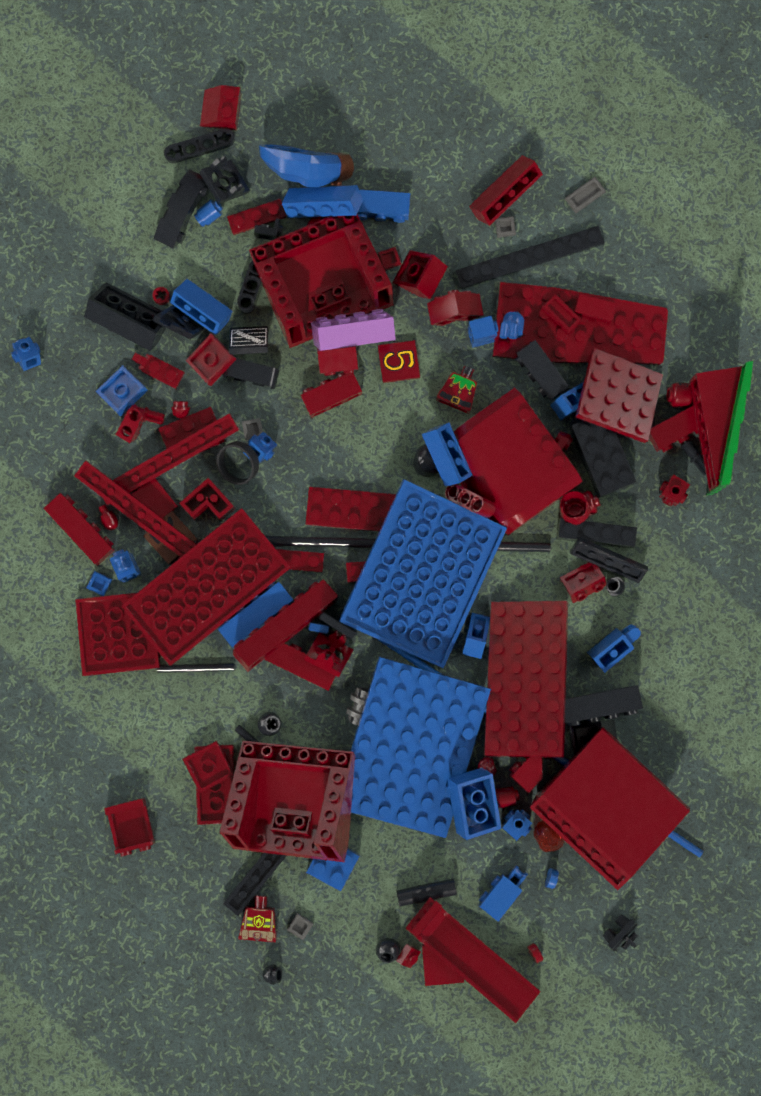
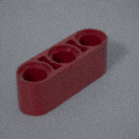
M457 484L446 488L445 496L448 500L486 518L494 514L496 508L493 501Z

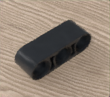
M253 260L249 265L237 299L239 310L245 314L254 311L263 286L258 272L254 271L255 265ZM250 283H256L257 288L254 290L248 289V285ZM249 300L251 305L245 308L241 306L242 302Z
M236 358L222 376L226 378L229 376L237 381L245 383L249 381L253 382V385L261 387L265 385L275 389L280 370Z

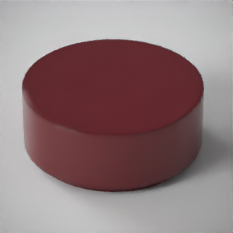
M535 943L527 946L536 964L543 961V956Z

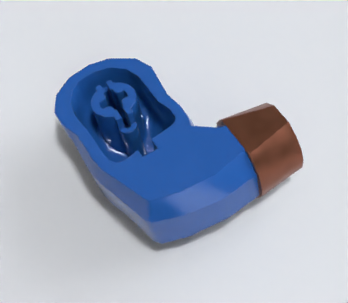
M259 145L261 159L278 176L287 181L298 182L306 187H321L329 183L334 186H342V181L350 179L353 175L354 163L349 154L314 152L285 145Z

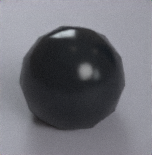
M265 712L258 719V729L265 736H274L280 731L282 721L276 713Z
M384 938L376 946V955L382 962H394L400 954V945L392 938Z

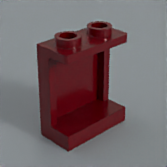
M145 798L104 808L105 815H108L115 854L120 853L121 856L132 854L134 849L139 848L140 852L151 849V845L155 844Z

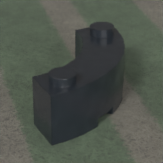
M190 169L180 180V186L176 193H172L166 205L169 209L166 210L163 218L161 217L154 236V240L173 249L184 241L186 236L184 231L191 215L200 200L206 197L209 192V188L202 176Z

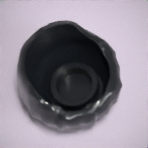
M427 445L420 446L416 450L413 467L421 476L432 477L439 472Z

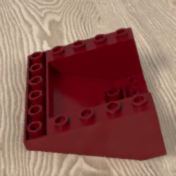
M358 214L354 216H330L249 250L289 348L313 339L311 322L316 321V318L327 317V320L335 319L336 315L345 314L348 317L353 316L355 312L369 314L372 313V310L386 309L394 305L392 284Z
M604 727L537 792L530 806L544 822L617 890L639 870L690 812V808Z
M242 741L220 834L233 849L345 862L349 844L355 766L354 752Z

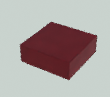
M396 247L378 252L380 262L385 271L402 265Z

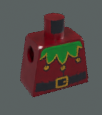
M464 366L461 374L452 372L438 393L436 401L470 414L477 382L471 379L474 369Z

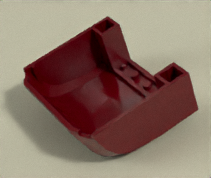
M515 387L454 431L472 473L471 477L460 483L461 486L495 503V512L487 519L506 527L505 533L507 535L516 531L561 499L564 494L574 490L582 483L577 470Z

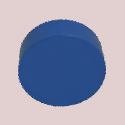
M553 868L548 870L545 887L555 888L559 876L558 870Z

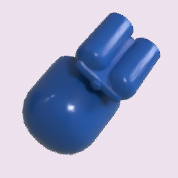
M515 311L506 313L501 323L499 337L502 339L507 337L510 339L520 338L523 335L524 329L523 315Z

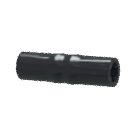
M454 878L396 890L400 907L424 903L430 897L433 900L457 895Z

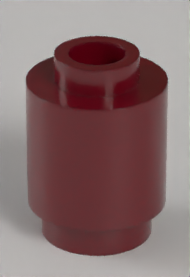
M513 786L495 789L498 809L516 806V801H519L517 789L514 790Z

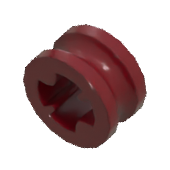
M158 287L153 291L152 297L157 304L165 305L169 302L170 294L166 288ZM157 293H166V296H164L165 299H156V296H158Z

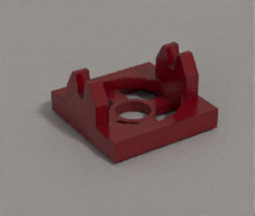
M338 630L331 632L329 637L319 632L304 660L339 677L354 649L345 645L346 636L342 634L339 637ZM326 644L330 648L323 650L318 646ZM335 650L342 653L343 660L336 657Z

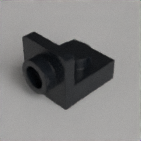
M276 218L274 228L267 224L255 225V238L274 240L278 236H282L283 225H280V219Z

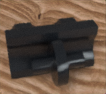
M621 914L615 923L622 930L616 935L609 928L603 934V937L609 943L608 946L614 951L624 940L626 941L621 946L624 950L630 945L633 948L637 947L633 941L638 935L633 932L628 938V935L636 928L637 924L632 919L629 920Z

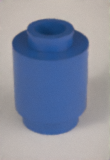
M210 199L197 210L194 216L198 223L204 227L222 215L221 210L223 208L216 200Z

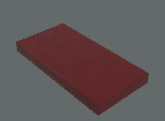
M220 745L233 772H235L233 745ZM205 746L194 747V752L198 751L199 749ZM233 776L202 793H199L196 787L197 825L222 824Z

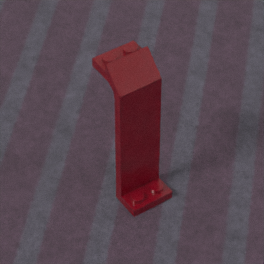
M431 897L406 926V929L515 1024L541 992L446 912L442 905Z

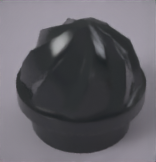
M613 577L607 581L606 589L610 595L619 596L625 590V582L619 577Z
M275 964L267 966L262 973L263 979L271 985L280 983L282 979L281 967H277Z

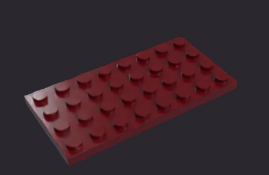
M241 508L121 607L165 661L172 666L291 567Z
M567 601L491 602L487 687L491 691L486 710L485 756L564 757L568 632Z

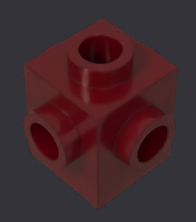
M672 475L668 482L664 481L661 485L659 497L668 506H676L679 503L683 504L688 496L686 491L690 484L676 475Z

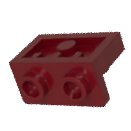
M590 562L560 577V581L569 593L573 603L583 601L588 595L599 592L606 586L605 576L597 565Z

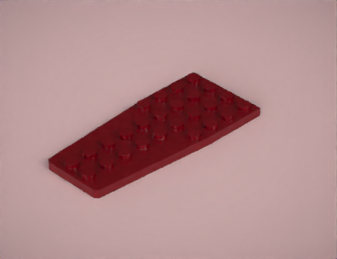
M500 282L496 317L498 332L494 341L493 357L515 359L518 357L516 352L535 339L552 363H589L591 351L596 348L635 364L660 365L664 361L668 310L665 307L562 288ZM554 294L559 296L574 312L579 294L616 303L611 323L577 314L582 321L569 334L542 309V306ZM511 311L522 314L524 317L523 335L516 339H510L509 337L506 339L500 338V327L505 314Z

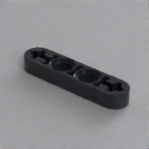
M230 129L218 130L169 145L164 150V156L169 163H178L228 148L234 144L235 136ZM224 134L230 137L228 142L220 140L224 138ZM216 136H218V140H220V145H217V141L215 139ZM205 140H212L214 142L213 146L205 148L203 146ZM194 145L196 150L194 153L189 154L185 151L186 147ZM179 147H182L184 156H181V153H176L180 152ZM171 150L176 153L175 158L168 156Z

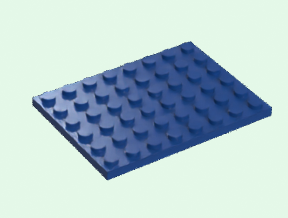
M403 479L339 622L444 668L507 528Z
M379 657L351 748V752L355 754L351 813L446 838L453 817L447 778L466 773L491 689Z

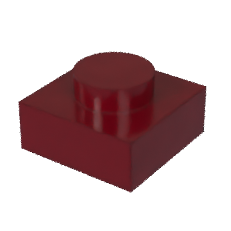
M406 944L396 961L411 969L417 962L421 951Z

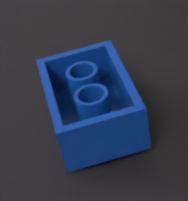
M479 768L447 778L456 833L468 840L501 829L494 779L491 772L484 768Z

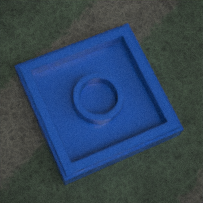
M122 365L96 390V393L121 417L148 390Z

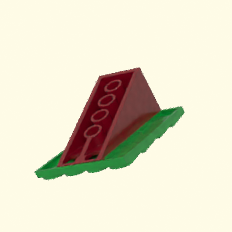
M753 361L746 362L740 367L696 373L689 381L709 488L706 496L721 491L722 488H725L731 482L734 453H737L740 424H742L744 419L746 396L751 386Z

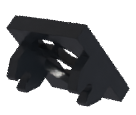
M225 156L221 160L217 158L209 167L203 168L199 172L218 204L246 195L250 191L232 160H227ZM220 170L229 171L233 176L228 178ZM213 172L218 178L216 182H213L212 179ZM219 180H226L228 182V186L225 187L221 185ZM231 183H238V187L235 185L231 188Z

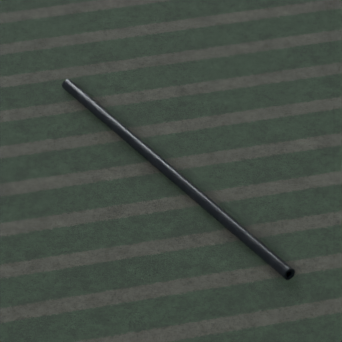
M265 536L273 546L372 548L376 538ZM501 542L497 551L550 552L551 544L539 542Z

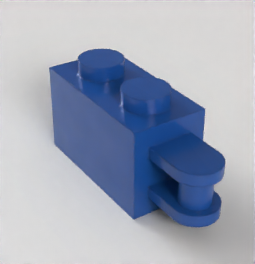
M117 551L113 553L114 557L109 558L118 580L125 583L141 576L135 558L129 551Z
M632 624L622 631L616 628L587 653L605 673L634 649L632 643L640 637L641 631Z
M516 865L507 877L503 874L501 877L497 875L491 882L493 886L489 892L485 891L480 896L479 907L496 921H499L522 892L519 886L528 874L521 872ZM513 876L519 879L516 883L510 880Z

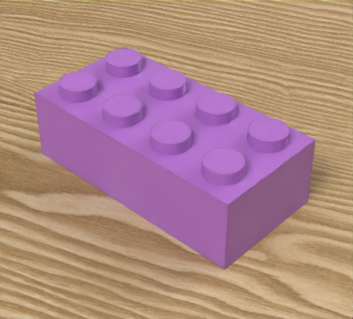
M383 309L372 310V313L369 314L355 312L353 316L348 317L345 314L336 315L335 319L328 320L327 317L316 318V321L311 322L313 343L320 351L396 340L394 319Z

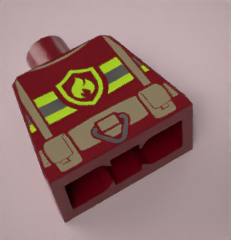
M256 895L255 906L246 907L239 940L276 943L275 908L267 907V896Z

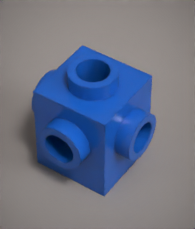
M30 337L19 339L12 344L13 352H11L13 360L15 363L19 362L23 371L41 364L40 348L36 342L33 343Z
M264 432L258 436H252L247 442L256 452L259 463L263 460L268 461L275 454L273 450L277 444Z
M517 809L514 812L510 810L504 817L506 821L501 827L517 841L522 835L525 837L531 831L530 825L532 822L529 821L531 816L523 809L520 812ZM520 820L521 824L515 826V822Z

